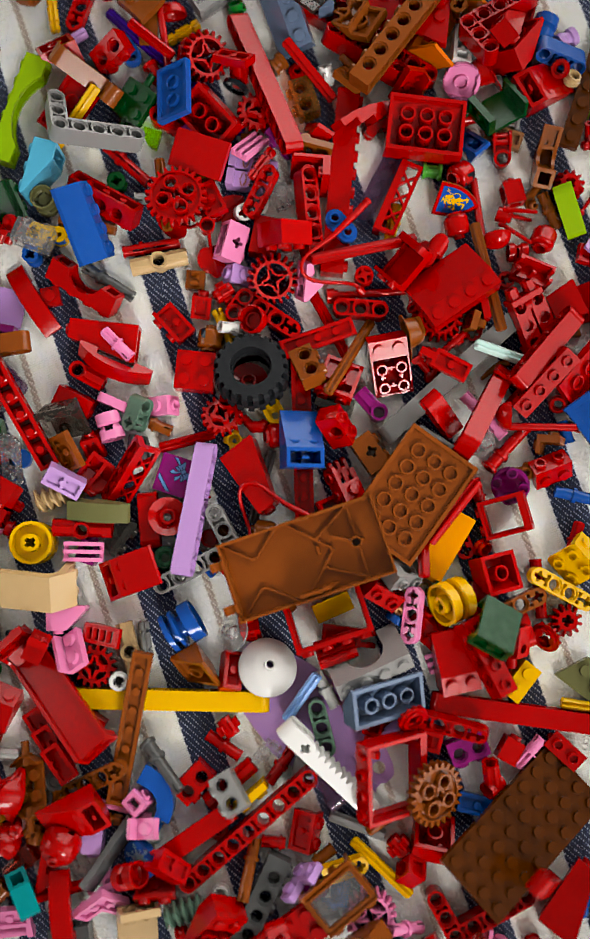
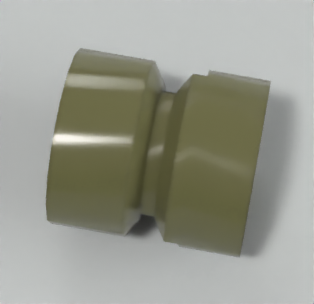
M40 184L31 190L30 202L41 216L46 218L54 217L58 214V210L50 192L51 188Z

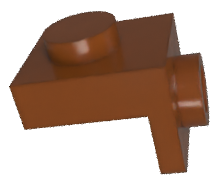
M548 432V435L537 434V439L533 443V449L539 456H544L545 445L565 446V438L560 436L558 432Z

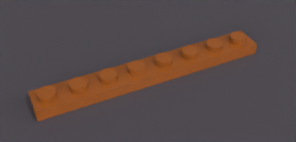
M134 649L132 653L113 759L120 758L125 760L129 768L126 775L109 784L106 804L124 807L121 802L129 793L154 653ZM120 767L114 768L112 774L116 771H121Z

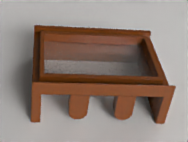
M347 853L343 854L344 861L337 867L331 865L327 869L328 874L323 879L319 880L317 878L311 889L306 893L302 890L299 895V901L304 904L330 939L342 934L349 923L356 922L360 918L361 913L366 909L374 907L379 899L375 888Z

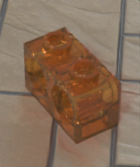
M305 75L288 81V89L285 90L288 101H292V113L294 118H298L299 124L320 118L321 107L309 78ZM296 90H302V91H304V92H302V93H297V92H295V91H296ZM302 107H308V108H310V109L305 111V110H302L301 108H302Z

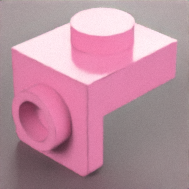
M172 395L149 397L154 404L150 417L179 415V397Z

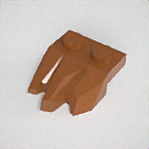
M347 0V7H338L333 11L337 18L331 21L332 25L354 41L369 43L388 15L386 8L370 6L368 0Z

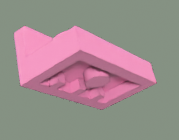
M75 627L62 637L53 635L51 641L58 672L73 675L89 664L81 628Z

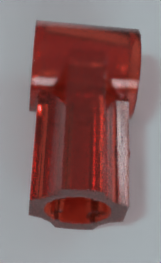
M26 843L18 851L17 855L1 869L3 877L24 866L25 870L31 868L40 859V850L36 846Z

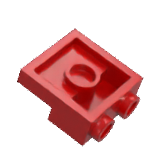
M330 354L327 355L324 362L328 372L325 374L327 382L342 360ZM352 363L333 395L329 396L323 391L327 382L315 387L314 393L320 399L330 398L335 400L336 404L350 406L364 367Z

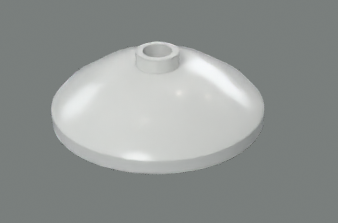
M261 638L251 642L243 650L238 661V674L244 687L252 694L263 698L277 697L286 692L293 684L297 673V663L293 652L286 644L273 638ZM271 662L273 667L268 668L266 663Z

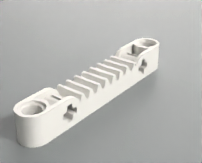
M295 716L288 718L276 729L280 739L357 810L356 777H352L350 771L346 772V767H341L340 762H336L334 756L330 757L329 751L325 752L323 746L319 747V742L314 741L313 733ZM372 789L373 810L386 807L382 798Z

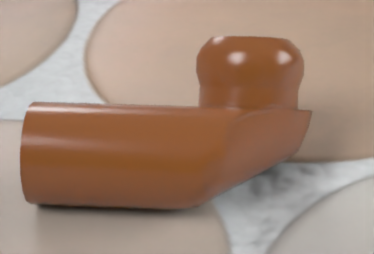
M532 186L525 194L527 198L524 203L525 209L537 210L538 204H536L535 197L542 188Z

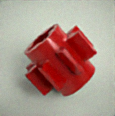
M221 280L214 284L215 287H213L212 295L218 304L224 303L226 306L233 299L232 296L235 295V291L229 282L223 283Z
M227 714L216 722L219 726L216 728V732L221 738L226 736L227 739H230L240 731L237 727L240 725V721L236 715L231 718Z
M397 832L392 834L386 841L388 854L393 859L396 856L399 859L404 858L411 850L408 846L410 844L409 838L404 833L401 835Z

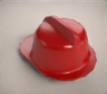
M477 58L474 59L471 64L480 73V86L494 83L497 89L502 91L501 85L491 68L481 64Z

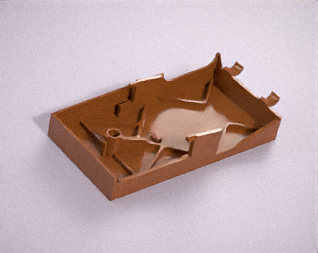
M371 494L216 545L221 561L209 565L211 574L223 570L234 603L223 608L225 617L237 613L240 625L397 572Z

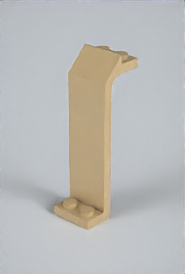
M66 561L63 567L54 573L0 568V608L55 613L78 606L77 596L79 587L76 580L78 569L75 562Z

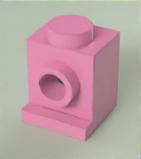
M142 786L132 789L121 803L131 816L136 818L147 812L156 800L153 798L151 791ZM135 801L139 807L136 809L131 802Z

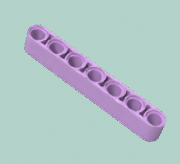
M196 442L171 562V574L187 577L194 575L205 521V510L208 505L216 464L217 444Z

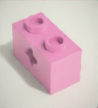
M232 219L222 222L213 259L227 265L231 263L241 264L245 257L244 250L246 244L250 239V228Z

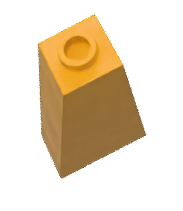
M461 512L435 545H429L430 577L427 578L433 583L436 580L442 581L476 520Z

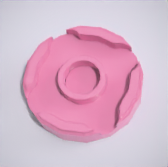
M466 61L456 62L453 67L445 71L443 89L450 99L464 101L478 92L480 73L473 64Z

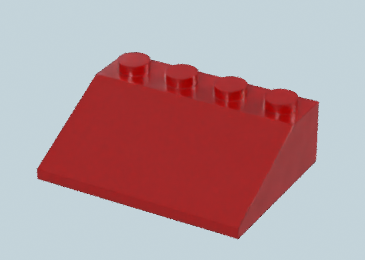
M391 92L382 157L403 158L405 160L446 165L459 163L463 152L467 101Z
M465 243L419 274L404 292L433 332L436 333L498 291L502 282L492 268Z

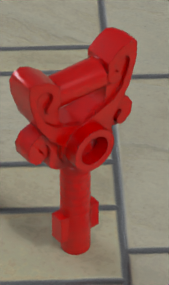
M464 331L456 332L451 337L452 340L441 349L449 352L456 345L459 347L465 342L463 339L467 337ZM419 355L413 356L410 361L412 364L418 365L423 371L425 383H430L438 372L434 368L430 369L425 363L424 358Z

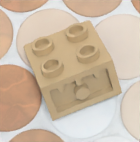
M152 902L150 906L145 907L138 906L136 903L116 907L117 939H159L158 917L161 916V907L158 902Z

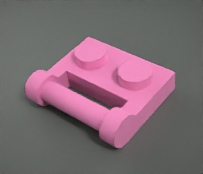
M15 905L0 907V939L18 936L35 937L36 925L33 922V917L21 922Z

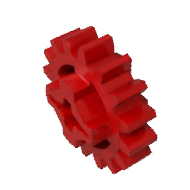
M250 92L248 98L243 96L242 102H238L236 112L238 119L245 127H249L248 132L254 129L257 134L259 130L265 133L266 127L269 128L270 126L267 119L265 120V114L256 94L253 96Z
M221 395L218 400L212 397L213 402L207 401V407H202L203 414H201V419L203 420V426L207 427L208 432L213 430L214 436L218 432L221 433L222 437H224L225 432L232 435L231 430L238 431L237 424L242 425V410L237 409L236 404L233 407L229 405L227 399L224 400Z
M93 644L89 645L88 650L86 649L87 655L91 653L93 655L89 660V664L76 672L79 673L76 679H83L82 685L90 683V688H93L97 684V687L100 688L102 681L108 684V677L110 678L113 674L112 671L117 670V667L113 666L117 659L111 658L114 654L113 652L107 653L108 647L101 649V646L97 645L94 649ZM94 662H96V665L99 666V668L96 670L95 667L92 666ZM100 672H106L102 678L98 679Z

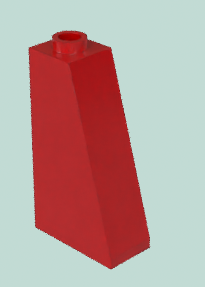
M70 318L69 323L66 324L67 337L72 341L80 343L83 340L99 347L100 353L132 366L135 363L138 364L142 333L139 325ZM105 327H109L119 338H123V342L135 353L129 361L126 362L115 350H112V346L101 336L100 332Z
M248 435L219 458L239 487L244 482L255 481L275 493L258 441L252 435ZM247 485L242 490L260 515L268 516L276 510L275 507L279 505L277 500L258 486Z
M579 856L576 858L562 879V883L554 891L538 915V921L561 939L578 938L590 897V860L585 856L583 859Z

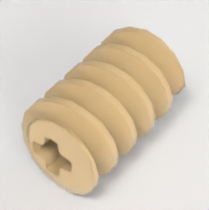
M42 487L41 494L37 490H33L35 504L38 510L47 512L49 508L54 510L56 506L62 507L63 502L67 505V500L71 499L49 487L48 492Z

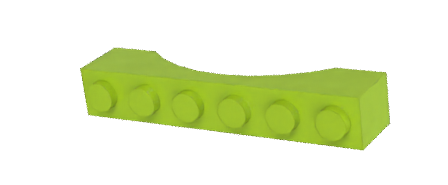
M26 52L25 57L21 60L20 71L14 78V86L12 92L8 94L6 108L1 112L0 165L15 170L21 154L16 135L19 115L28 99L39 89L47 85L53 69L49 62L29 52Z

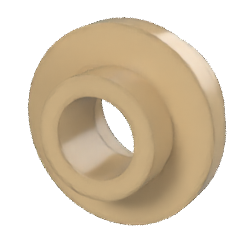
M570 69L569 74L563 78L564 84L570 88L578 87L581 74L575 69Z

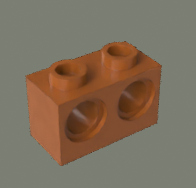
M310 343L288 352L292 365L305 391L327 382L325 374L328 373L323 362L319 363V353L316 348L312 349Z

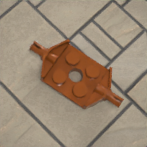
M28 740L20 742L22 754L9 766V768L16 767V770L19 767L26 769L25 797L17 816L26 821V834L36 832L34 820L37 817L35 812L47 806L44 760L42 757L34 755L33 752L30 753Z

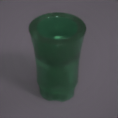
M162 546L155 551L154 558L159 571L166 573L171 570L174 547ZM165 554L169 555L167 562L162 560V556Z

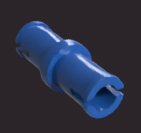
M555 485L553 491L554 498L570 500V503L579 502L590 505V493L578 491V488L569 489Z

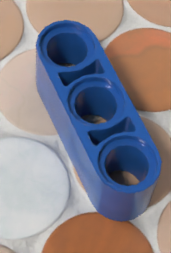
M545 35L538 38L536 45L537 61L552 66L555 60L565 59L569 62L570 69H575L580 74L585 72L586 59L583 50ZM560 65L558 67V70L563 71V65Z

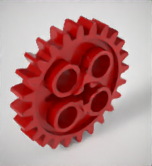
M172 165L171 171L164 167L163 174L157 171L158 177L151 176L153 183H147L148 189L144 191L147 196L144 198L147 203L146 207L148 211L151 210V216H156L157 222L162 220L163 226L170 222L171 228L174 227L175 223L181 228L183 222L189 226L188 220H192L195 223L194 216L201 217L200 210L205 211L204 204L208 202L206 198L208 196L207 190H204L206 186L205 183H201V176L196 178L195 171L190 174L188 167L185 171H182L181 165H179L178 170H175ZM169 183H175L172 187L167 186ZM187 190H193L190 194L185 193ZM161 200H168L164 204L159 203ZM181 206L185 207L183 211L177 210Z

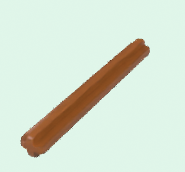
M370 319L365 321L324 387V393L329 396L333 395L365 343V337L369 336L375 326L374 321Z

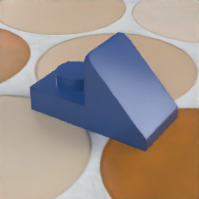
M467 128L464 131L463 151L466 152L468 161L472 163L485 153L491 144L488 140Z

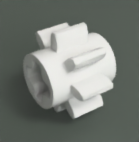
M332 64L319 65V74L330 87L333 86L336 80L332 77L335 67L332 68Z

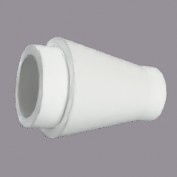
M122 671L114 672L109 678L110 687L114 691L125 690L128 681L127 674ZM120 676V678H123L124 681L122 683H119L117 681V677Z

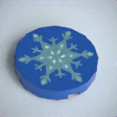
M132 840L125 846L126 863L137 860L151 862L154 856L149 852L154 848L146 840ZM149 872V878H151L154 874Z

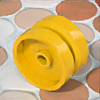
M38 521L22 522L14 528L9 538L10 552L15 559L25 564H40L49 561L57 552L59 545L58 536H53L51 526Z
M454 576L444 582L441 581L433 584L428 589L427 601L429 609L437 622L443 626H450L474 616L477 611L476 595L471 585L462 577Z

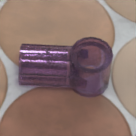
M318 775V781L315 786L324 796V801L329 809L335 812L345 805L347 801Z

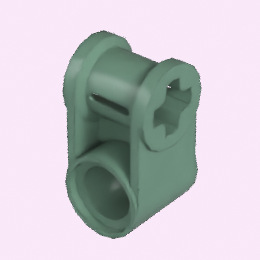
M133 394L129 397L121 422L124 430H135L140 433L146 430L154 407L152 400L139 394Z

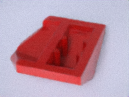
M95 450L85 461L86 465L80 467L76 473L87 479L83 491L91 497L102 493L115 470V466Z

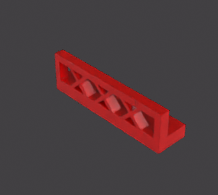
M402 158L373 225V234L379 236V233L382 232L394 237L422 173V166ZM408 167L418 171L415 177L407 178L406 171ZM407 184L409 192L400 196L399 187ZM399 201L402 208L400 211L393 213L391 204ZM392 218L394 222L392 230L383 227L385 220Z
M135 434L102 490V499L116 501L117 498L125 495L126 498L123 502L130 503L161 453L160 448L146 445L143 436ZM145 451L152 453L151 457L142 460L141 457ZM143 466L142 472L133 475L134 469ZM134 481L132 487L124 489L126 483Z

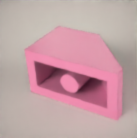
M78 605L55 613H46V631H52V634H65V630L71 629L90 609V605Z

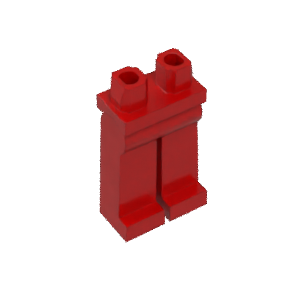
M526 278L520 282L523 290L518 293L516 287H510L504 291L506 301L503 304L513 320L522 345L520 347L522 354L529 350L554 320L546 299L542 294V287L536 286L532 278Z

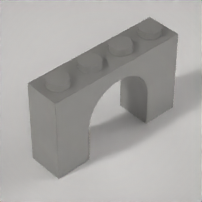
M394 623L376 630L378 639L383 647L382 654L376 662L366 667L357 668L350 666L345 661L327 668L341 701L345 700L352 690L383 682L415 667L411 655Z

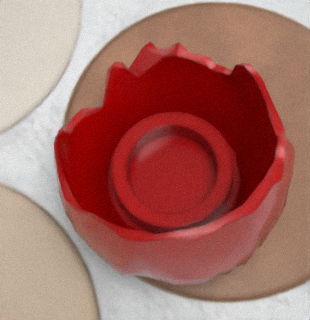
M248 305L238 312L239 317L237 319L241 322L240 328L246 333H260L267 325V315L259 306Z

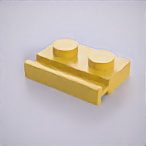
M265 776L261 777L245 791L251 803L256 799L261 800L268 793V782L264 779ZM236 800L234 801L232 806L233 810L237 807ZM249 807L248 809H246V810L243 811L242 813H243V814L246 813L251 807Z

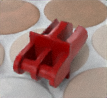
M436 234L430 240L427 247H425L433 255V258L423 270H427L435 261H440L444 256L449 243L448 237L445 234Z

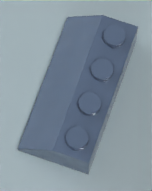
M260 0L276 48L285 59L291 57L282 46V42L288 37L294 41L302 52L316 46L300 0Z
M422 671L350 691L342 704L344 723L353 730L359 731L401 717V713H404L406 709H410L413 705L425 707Z

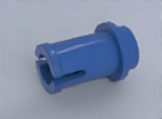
M568 419L563 420V421H560V422H557V423H570V424H571V422H568ZM559 431L560 436L565 438V444L575 441L572 431Z

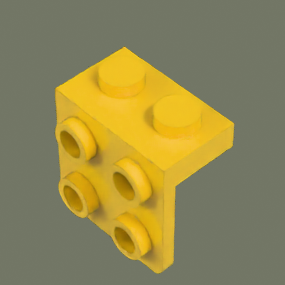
M583 531L576 534L570 545L550 555L548 558V562L558 574L574 586L590 579V538Z

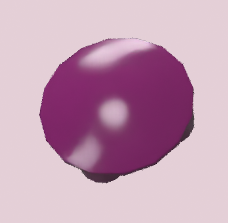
M505 467L498 470L493 475L490 483L491 491L495 497L522 490L525 491L527 496L530 491V481L527 475L521 469L515 467ZM515 497L501 502L505 505L516 504L517 500Z

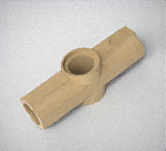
M186 248L167 252L155 251L148 256L129 259L133 277L154 272L164 273L168 269L189 265ZM158 259L164 260L162 265H155V262Z
M132 620L115 625L116 628L123 629L120 655L124 659L128 676L132 656L127 654V647L131 646L135 650H141Z

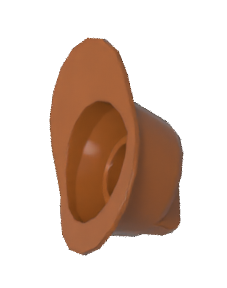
M399 315L400 328L407 336L411 361L412 349L421 344L425 339V328L419 316L404 319L402 315Z

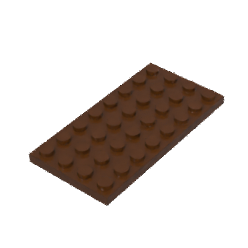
M545 746L541 747L535 755L536 757L531 758L525 767L520 770L439 859L497 925L528 891L525 885L538 868L547 869L590 820V787L576 772L568 768Z

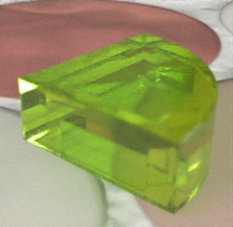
M144 126L143 131L145 132L147 145L152 150L158 151L163 133Z

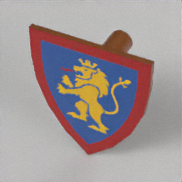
M442 181L431 214L447 216V214L456 211L468 213L479 207V204L475 197L461 185Z

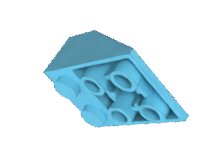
M35 136L33 142L29 145V157L24 163V175L18 185L19 192L31 206H33L29 198L31 190L40 184L51 187L61 176L66 159L58 143Z

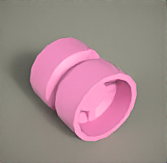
M119 410L106 411L94 416L97 428L101 429L99 435L102 443H111L126 437L122 425L119 424L122 421Z

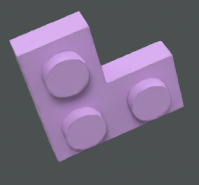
M300 862L293 870L294 875L291 880L283 887V894L280 899L285 903L295 904L304 886L314 885L324 866L319 862Z

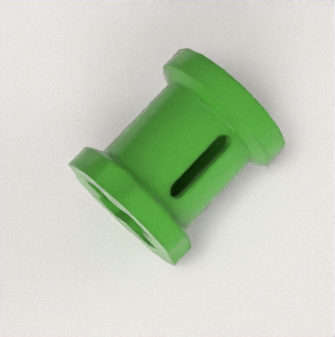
M423 162L421 179L433 178L440 181L443 165H430L427 162Z

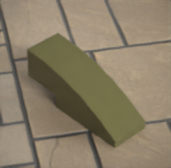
M78 498L77 501L70 499L67 500V520L91 523H130V503L99 498L93 500Z

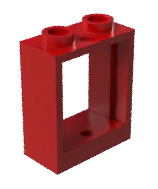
M524 490L476 503L475 513L482 522L480 531L482 537H486L487 541L535 528ZM516 497L524 526L493 533L485 506Z

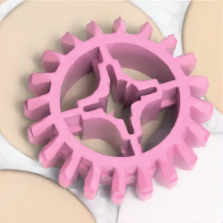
M377 885L375 887L379 898L377 901L382 905L378 903L369 909L373 914L372 920L366 909L361 913L360 918L356 922L348 924L347 931L354 932L362 926L360 925L361 923L378 920L383 914H385L383 921L386 926L388 923H396L394 919L397 917V912L394 910L396 905L392 902V896H386L387 892L385 889L380 892V888ZM360 886V892L353 889L354 896L349 895L348 907L342 911V915L368 894L362 886Z

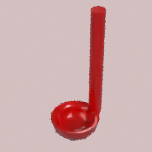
M176 1L165 2L157 12L160 39L168 46L166 22H178L187 17L185 8ZM163 56L164 67L171 64V60Z
M475 177L474 181L470 183L471 194L479 204V207L474 209L475 220L481 224L487 249L500 250L509 243L511 232L510 230L499 229L485 234L478 182Z
M511 401L501 404L495 414L498 426L504 430L577 431V424L512 423Z

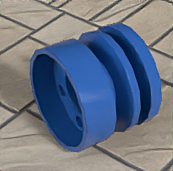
M188 600L176 606L178 616H175L171 611H167V618L164 615L158 617V623L164 638L177 653L183 650L182 644L185 647L190 645L189 636L195 642L208 636L202 619Z

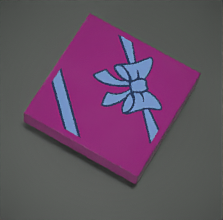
M164 452L152 489L184 499L192 461Z

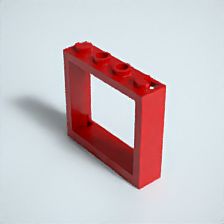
M360 585L355 586L354 589L367 627L305 648L302 647L291 608L283 610L297 656H303V659L314 656L315 651L322 649L323 653L333 650V645L341 643V646L353 643L352 639L360 637L363 640L372 637V633L375 630Z
M419 728L411 731L398 730L356 742L357 822L368 829H373L410 816L411 811L406 808L410 803L406 801L373 810L371 752L408 741L409 782H414L412 775L417 776V769L423 770V763L427 764L426 731Z

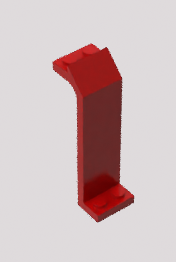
M25 624L22 627L18 626L12 629L9 635L0 641V662L7 664L14 671L73 761L88 765L118 736L114 731L103 727L68 675L58 672L55 657L49 648H47L39 666L20 658L33 631Z

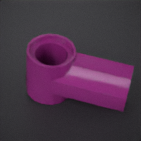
M366 386L353 396V399L363 408L373 422L380 423L387 417V407ZM375 409H381L383 411V417H376L373 411Z

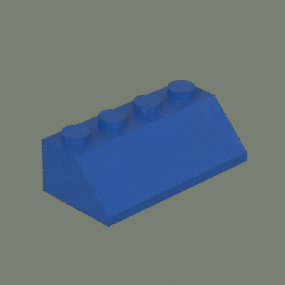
M87 180L51 189L50 192L79 266L82 267L115 256L114 245L109 240L107 227L102 222L100 208L95 203L92 187L88 184Z

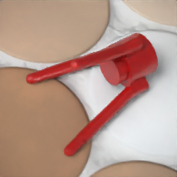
M500 206L495 217V221L499 222L498 227L510 230L515 236L532 244L530 239L509 227L506 223L510 224L512 218L531 222V218L516 215L514 212L537 214L538 211Z

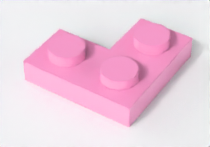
M101 889L73 909L72 917L73 919L88 922L101 912L116 915V907L130 905V900L127 896Z

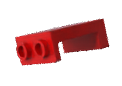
M404 231L398 236L404 244L383 269L377 265L373 267L378 271L376 276L386 282L392 290L395 291L397 288L402 293L433 258L429 251Z

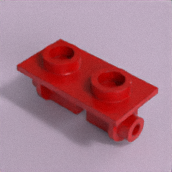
M558 730L547 734L546 738L548 740L543 745L575 772L587 757Z

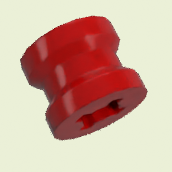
M369 266L358 267L355 271L354 282L362 285L363 288L369 287L374 277L372 269Z

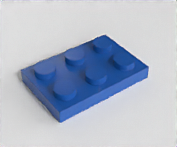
M183 57L157 70V123L162 126L191 114V60L187 57Z

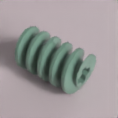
M197 893L195 894L194 901H192L189 895L187 896V903L180 898L179 905L176 904L175 900H172L171 907L165 904L163 907V917L166 928L168 929L169 925L171 928H175L177 923L179 926H183L185 921L187 924H190L199 904L205 900L204 897L200 899Z

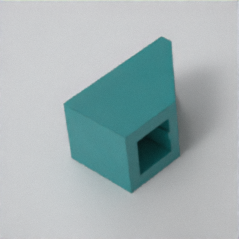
M24 866L4 875L20 921L22 922L40 913L39 904Z

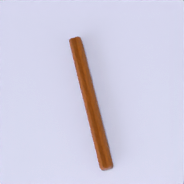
M473 222L469 225L475 252L491 267L481 224ZM498 291L488 297L495 330L502 332L507 329V324Z

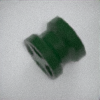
M112 172L108 175V186L124 194L128 189L124 175L120 172Z

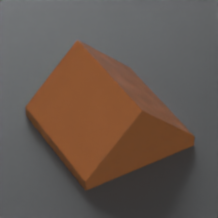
M197 642L171 656L170 661L188 682L220 686L221 682L213 663Z

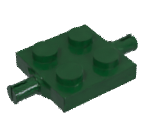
M149 73L144 83L135 80L131 76L128 78L122 88L123 96L114 109L110 107L121 118L118 124L127 125L128 123L129 125L141 128L146 121L150 109L157 103V94L150 88L156 77Z

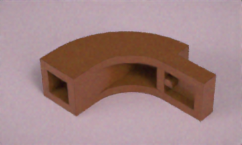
M544 123L532 163L531 186L551 190L556 175L554 167L555 158L564 127Z

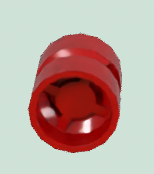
M137 860L114 866L110 875L112 887L116 891L122 892L146 886L149 879V871L142 868L144 862Z

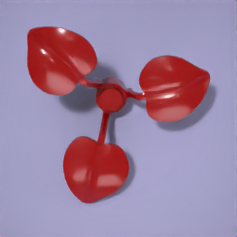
M241 195L222 197L229 212L217 217V219L203 217L200 222L190 226L183 222L181 228L175 223L172 231L164 232L170 238L178 237L183 239L187 234V229L199 227L200 232L208 237L209 247H204L199 251L197 262L203 271H206L207 274L214 278L222 276V271L227 264L213 259L216 245L212 246L211 234L214 232L215 223L220 220L221 223L230 219L238 223L241 222L236 220L233 215L235 206L244 203V197ZM179 207L177 210L183 211L184 209ZM240 207L241 211L238 213L241 216L244 215L242 208ZM160 221V222H158V225H159V227H160L161 230H162L161 221Z

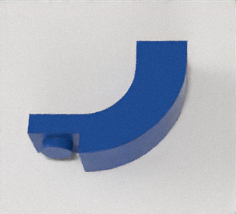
M148 761L136 783L151 791L156 799L157 809L153 818H159L160 832L164 823L169 824L174 813L176 795L170 790V787L156 766Z

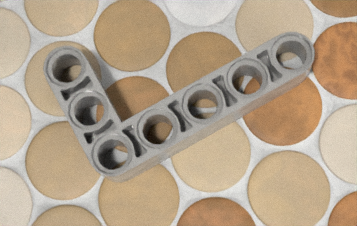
M50 89L47 92L45 103L48 137L54 143L128 153H139L141 151L145 138V132L141 128L68 117L64 93L58 89Z
M219 504L209 505L205 510V515L218 542L222 544L238 539L239 537L224 508ZM217 507L220 511L218 518H213L210 514L211 509ZM222 525H226L229 528V533L226 536L221 535L219 532V528ZM214 547L197 557V561L202 563L203 568L201 571L195 570L192 577L185 576L184 580H179L176 575L171 574V570L162 574L161 579L166 580L168 586L166 589H161L159 585L153 587L155 592L159 594L166 593L209 571V565L217 563L211 560V554L214 551L218 552L217 548Z

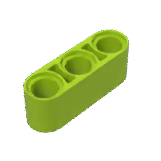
M568 181L553 187L552 191L568 240L587 234L572 182Z

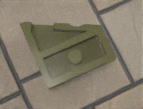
M585 657L554 673L557 678L590 702V657Z

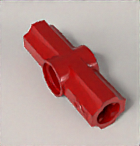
M54 518L51 532L53 536L76 537L77 539H85L86 537L112 538L114 523H91ZM79 525H84L87 531H82Z
M247 756L234 768V771L243 785L259 769L255 762ZM224 779L220 782L222 791H225L227 788L226 780ZM209 790L202 795L205 804L212 810L219 805L217 799L211 796Z

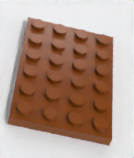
M415 423L408 429L362 495H372L391 554L409 567L412 566L479 470Z

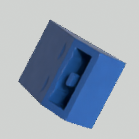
M279 410L280 469L317 470L325 468L323 438L320 429L315 423L317 411Z

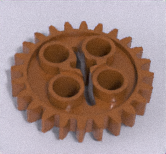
M436 759L435 762L430 760L429 765L423 763V770L418 768V775H412L414 782L408 783L411 789L406 791L410 797L405 799L406 802L410 803L406 808L411 811L409 815L414 818L413 820L424 827L429 826L430 828H433L434 825L439 827L440 822L445 824V817L451 819L450 812H456L454 806L455 804H460L457 798L462 796L459 790L463 788L462 785L458 784L462 778L458 777L459 771L455 770V766L450 765V763L444 760Z

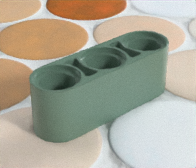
M313 697L308 702V713L314 737L319 742V747L325 742L332 744V748L328 750L331 757L336 751V746L326 705L322 698ZM314 703L322 705V709L319 712L311 709ZM320 722L327 725L326 730H317V724Z

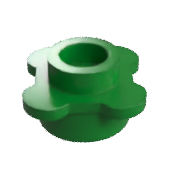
M242 0L230 1L227 8L230 11L228 12L229 14L243 13L247 10Z

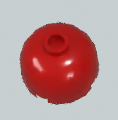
M48 827L47 831H44L39 844L40 854L46 863L51 867H58L73 862L83 845L82 839L78 834L75 833L72 836L68 833L69 829L65 827Z

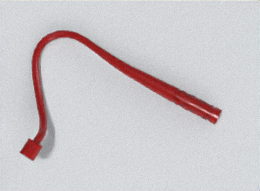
M368 197L327 238L302 257L300 273L306 280L320 284L349 285L355 287L356 292L360 296L366 293L362 285L354 282L311 278L304 272L303 266L309 255L334 239L372 203Z
M247 481L239 487L238 502L248 535L252 534L242 502V490L247 485L258 486L280 504L301 517L311 514L283 500L258 482Z

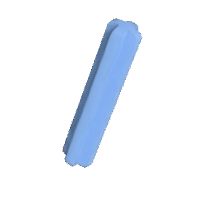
M315 671L311 673L282 715L285 721L291 716L297 715L322 679L320 674Z

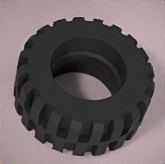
M243 334L244 337L242 338L234 337L232 338L233 342L230 343L228 341L223 345L224 350H219L217 353L218 358L214 361V376L218 391H220V395L224 400L227 399L229 405L233 407L236 404L239 410L243 411L244 408H248L249 412H254L255 408H260V411L265 410L266 405L271 407L276 404L275 399L280 400L283 397V391L287 390L289 367L286 354L283 349H280V345L274 341L272 343L271 338L267 336L261 338V334H254V336ZM257 361L265 364L270 369V373L262 382L248 385L234 378V370L243 363Z

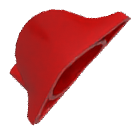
M19 767L12 775L0 781V815H4L5 819L12 823L25 797L26 769L23 767Z

